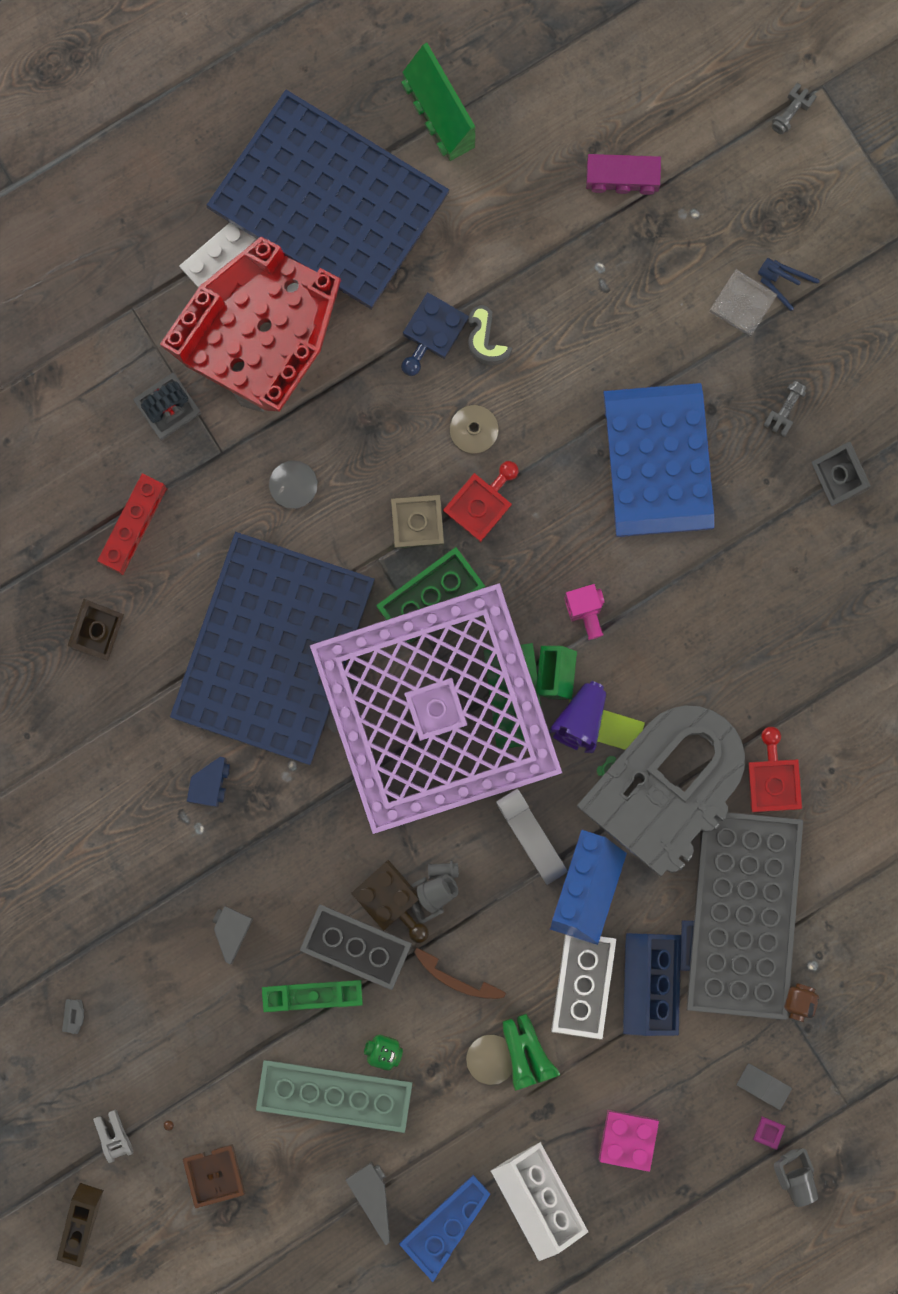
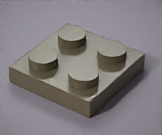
M440 495L391 499L395 549L444 545Z

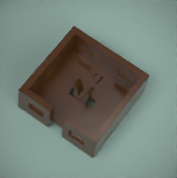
M233 1144L213 1149L211 1151L212 1154L205 1156V1152L183 1158L195 1208L245 1195ZM222 1171L223 1176L219 1177L218 1172Z

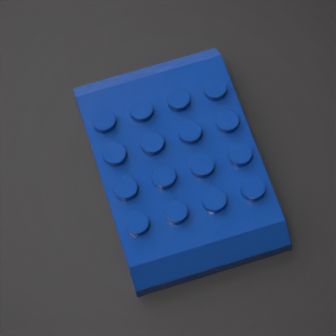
M701 383L604 391L616 537L714 529V506Z

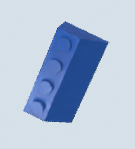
M581 830L550 930L598 945L627 854L625 851L606 837Z

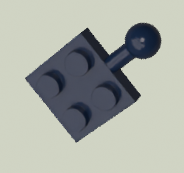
M427 292L403 331V336L419 345L411 357L403 360L401 365L402 371L408 376L418 374L421 369L420 360L427 350L445 359L468 322L469 316Z

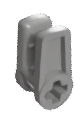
M117 1110L108 1113L109 1122L112 1124L115 1138L113 1139L110 1137L108 1126H106L103 1117L93 1118L108 1163L114 1162L115 1158L127 1154L129 1156L133 1154L130 1140L125 1133Z

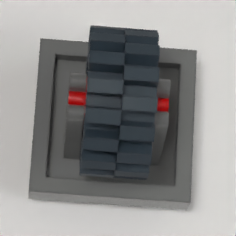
M174 372L133 399L161 441L202 414Z

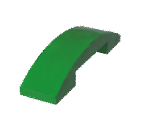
M362 980L262 987L263 1012L363 1005Z

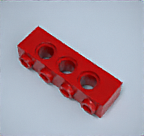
M143 473L141 474L97 560L101 565L124 575L167 490L163 483Z

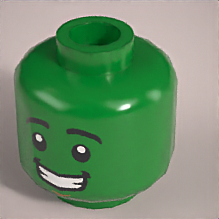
M376 1035L372 1041L368 1040L364 1048V1055H367L368 1064L383 1070H391L394 1066L397 1067L403 1053V1048L400 1047L398 1040L384 1035Z

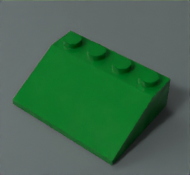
M425 43L402 72L403 81H401V84L407 95L412 94L415 100L413 106L417 113L424 115L427 121L424 123L427 131L431 136L435 135L439 141L436 143L442 156L447 155L449 161H452L475 148V125L428 43Z

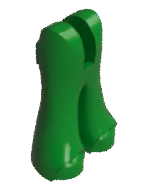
M527 1014L517 1017L520 1036L512 1019L503 1021V1033L511 1057L515 1091L560 1076L558 1069L548 1059L541 1047ZM524 1047H525V1049H526V1052H527V1055H528V1058H529V1062H530V1065H531L533 1074H532V1072H531V1070H530V1067H529V1065H528V1062H527V1059H526V1056H525Z

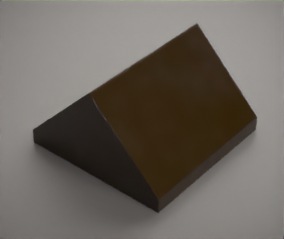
M83 599L67 646L73 650L108 661L124 614Z

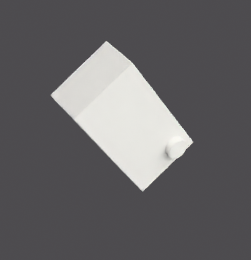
M565 935L551 1029L552 1033L602 1040L616 939L600 937L599 943L596 945Z

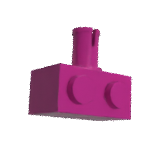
M595 584L566 592L564 600L571 622L583 619L589 640L603 636L604 634L597 617L603 603H605L601 589L596 590Z

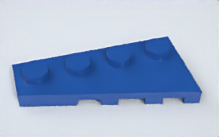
M474 1174L399 1243L432 1282L490 1196V1192Z

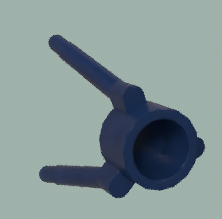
M767 258L758 271V275L763 277L760 282L766 285L790 311H793V306L771 281L777 282L781 276L796 285H800L801 282L786 272L816 284L820 280L783 265L777 260L773 261Z

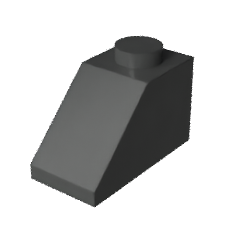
M224 906L223 910L218 909L213 919V923L216 924L214 931L225 962L233 964L253 918Z

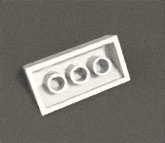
M541 1142L491 1170L539 1261L559 1254L588 1233Z

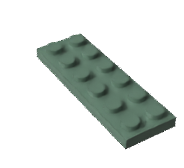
M263 1060L256 1111L405 1133L413 1082Z

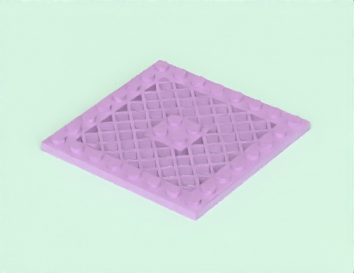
M500 583L310 645L373 834L562 773ZM484 615L486 623L476 617ZM469 620L464 631L451 626ZM472 621L485 627L480 639L467 634ZM445 628L440 639L428 634ZM448 630L461 635L456 647L443 641ZM488 630L494 647L483 642ZM421 636L416 647L405 642L406 640ZM425 637L437 643L432 655L419 649ZM464 637L477 643L472 655L459 649ZM398 643L393 654L381 649ZM401 645L414 651L409 662L396 657ZM441 645L453 651L448 663L435 657ZM480 645L493 651L487 663L475 657ZM374 651L369 662L357 657ZM377 653L390 658L385 670L372 664ZM417 653L429 658L424 670L412 665ZM456 653L469 659L464 670L451 665ZM495 654H497L502 671L490 665ZM350 659L345 669L343 661ZM354 660L366 666L361 678L349 672ZM393 661L406 666L400 678L388 672ZM432 661L445 666L440 678L427 672ZM472 661L485 667L479 679L467 673ZM370 668L382 674L377 686L364 680ZM409 668L421 674L416 686L404 680ZM448 669L461 675L456 686L452 677L443 680ZM488 669L500 675L495 687L482 681ZM348 677L358 681V684L354 692L352 691ZM385 677L398 682L393 693L380 688ZM424 677L436 682L420 687ZM464 677L477 683L472 694L459 689ZM503 678L505 679L509 694L498 689ZM362 684L374 690L369 701L357 696ZM401 684L412 689L404 693L406 700L396 696ZM480 685L492 690L487 702L475 697ZM377 692L390 698L385 709L372 703ZM458 693L469 698L464 710ZM495 693L508 698L503 710L490 704ZM393 700L406 706L401 717L388 711ZM472 700L485 706L479 718L466 712ZM356 701L366 705V708L362 716L360 715ZM511 701L517 717L506 712ZM369 708L382 713L377 725L364 719ZM488 708L500 714L495 726L482 720ZM408 709H410L414 724L404 720ZM385 716L398 721L393 733L380 727ZM466 717L477 722L472 733L461 729V727L468 725ZM503 717L516 722L511 734L498 728ZM401 723L414 729L408 741L396 735ZM364 724L374 729L370 739H368ZM480 724L492 730L487 741L475 736ZM519 724L525 741L514 736ZM453 730L448 741L436 736ZM378 731L390 737L385 748L373 743ZM416 732L420 741L429 738L424 749L411 743ZM456 732L469 738L463 749L451 743ZM495 732L508 738L503 749L490 743ZM393 739L406 745L401 756L388 751ZM432 740L445 745L440 757L427 751ZM472 740L484 745L479 757L467 751ZM511 740L524 746L519 757L506 752ZM409 747L422 753L416 764L404 759ZM448 747L461 753L456 764L443 759ZM372 748L382 752L377 763ZM487 748L500 753L495 765L482 759ZM528 748L530 756L522 759ZM385 755L398 761L393 772L380 766ZM424 755L437 761L432 772L419 766ZM464 755L477 761L471 773L459 767ZM503 756L514 760V762L499 766ZM401 763L413 768L408 780L396 774ZM440 763L453 769L448 780L435 774ZM480 763L491 768L475 774ZM416 771L429 776L424 788L411 782ZM456 771L467 776L451 782ZM380 772L390 776L385 787ZM393 778L406 784L401 795L388 789ZM432 779H435L443 783L442 785L428 789ZM409 786L420 791L404 797ZM387 795L395 798L396 800L389 802Z

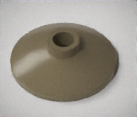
M478 405L466 406L453 416L450 423V436L453 443L460 450L470 454L482 453L491 448L498 436V423L495 416L488 409ZM477 424L479 427L478 431L472 432L469 429L470 425Z

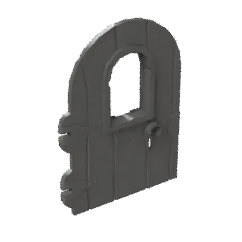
M687 705L671 708L659 714L644 728L581 800L577 808L660 877L666 871L675 873L682 870L685 866L679 860L680 857L687 862L693 857L694 849L691 841L701 830L704 832L716 830L720 823L714 819L715 816L721 821H724L727 817L728 806L725 802L740 783L745 768V752L742 740L735 728L724 717L713 710ZM688 735H700L714 746L715 754L712 761L684 792L678 786L670 783L664 777L665 775L657 769ZM634 778H641L643 782L639 783L632 793L626 797L624 792L633 784Z

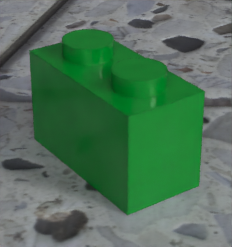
M541 646L536 688L537 695L548 699L572 700L577 651L564 646Z

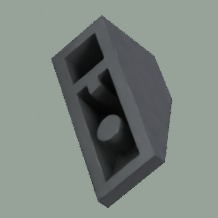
M370 1162L346 1177L345 1181L380 1238L387 1245L390 1243L386 1187L383 1180L386 1178V1175L379 1164L374 1166Z

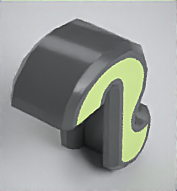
M476 306L469 315V326L476 327L470 333L468 341L470 354L476 361L486 365L502 364L510 358L512 348L489 345L493 312L487 306Z

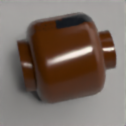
M798 983L796 987H790L784 1005L785 1010L790 1013L789 1018L804 1022L805 1018L814 1017L819 1002V996L815 993L816 989Z

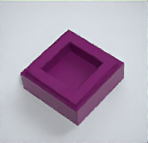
M761 1116L752 1140L777 1150L786 1126Z

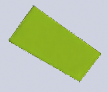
M603 710L597 742L626 750L643 731L645 722Z

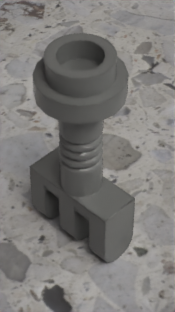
M798 82L788 94L787 98L792 100L790 106L782 116H775L772 120V129L778 134L788 132L791 128L789 122L799 108L802 107L807 111L817 98L815 94H812L806 100L805 97L809 92L806 88L799 95L797 92L800 90L801 84Z
M797 381L789 384L787 389L791 392L786 399L787 401H785L779 413L771 411L763 426L768 428L773 419L776 421V424L772 431L777 432L782 424L785 427L781 431V436L785 437L793 424V421L787 419L799 396L805 397L807 387Z

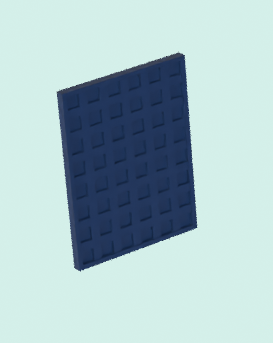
M285 90L207 203V209L254 238L263 237L280 246L285 256L315 272L322 268L339 277L341 282L338 290L372 309L449 194V189L295 94Z
M235 532L170 718L311 766L331 707L310 645L358 630L375 579ZM347 660L343 661L344 667L346 665Z

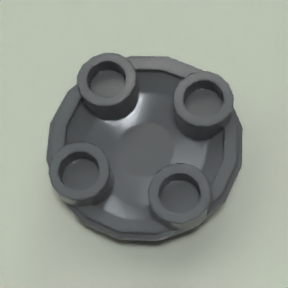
M290 460L281 463L274 469L270 476L269 489L278 505L297 509L313 501L317 492L318 481L315 472L309 465L301 461Z

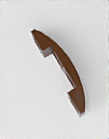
M416 948L414 952L430 974L456 991L487 999L504 998L506 992L486 982H483L480 990L436 969L435 966L439 958L419 948Z

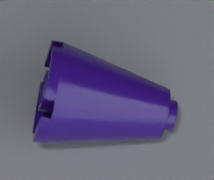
M591 681L590 684L585 683L550 727L549 733H555L553 736L555 740L572 749L577 750L580 746L586 748L585 753H594L607 695L601 684Z

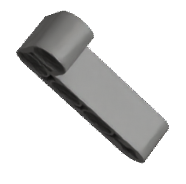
M516 789L496 801L498 808L546 885L568 873L520 791Z

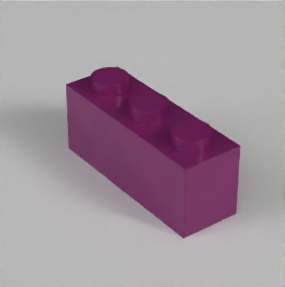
M588 154L586 189H591L595 193L616 190V193L619 194L640 191L641 194L650 195L654 194V192H659L661 177L660 156Z

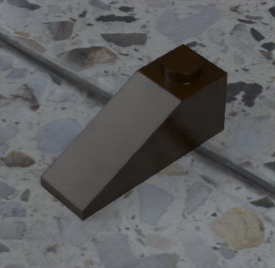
M79 1183L71 1199L56 1260L81 1267L104 1190Z

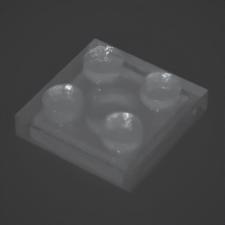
M736 269L709 312L751 337L777 297V294Z

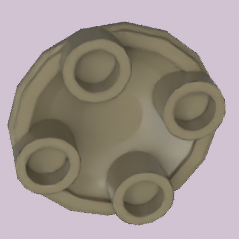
M484 1035L476 1039L469 1047L466 1056L467 1068L477 1081L487 1085L499 1084L507 1080L513 1073L509 1049L503 1037Z

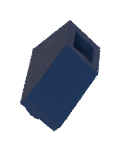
M217 758L191 777L187 802L218 807L219 802H224L226 788H222L223 779H228L230 764L227 763V758Z

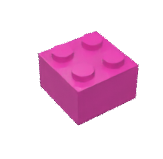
M607 1110L599 1161L650 1172L659 1121L654 1118Z

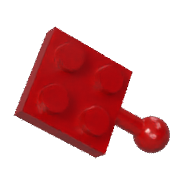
M505 461L501 464L499 468L500 474L491 485H488L474 473L443 509L446 515L480 543L512 506L507 499L498 493L507 480L515 479L519 473L517 464L512 461Z
M767 727L763 730L761 739L767 745L768 761L748 763L751 812L802 809L799 760L778 761L777 744L781 740V733L775 727Z

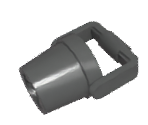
M442 875L430 881H426L427 879L424 877L411 884L413 888L418 886L417 895L422 906L427 911L434 913L425 917L417 901L410 908L420 923H425L444 912L443 906L458 895L457 884L451 876Z
M792 1149L774 1163V1170L782 1189L787 1190L796 1207L809 1205L819 1198L813 1178L814 1169L806 1149ZM799 1156L803 1167L785 1174L783 1166L794 1161Z

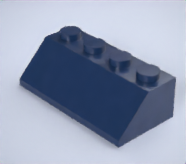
M626 933L623 1034L642 1036L679 1035L681 935Z

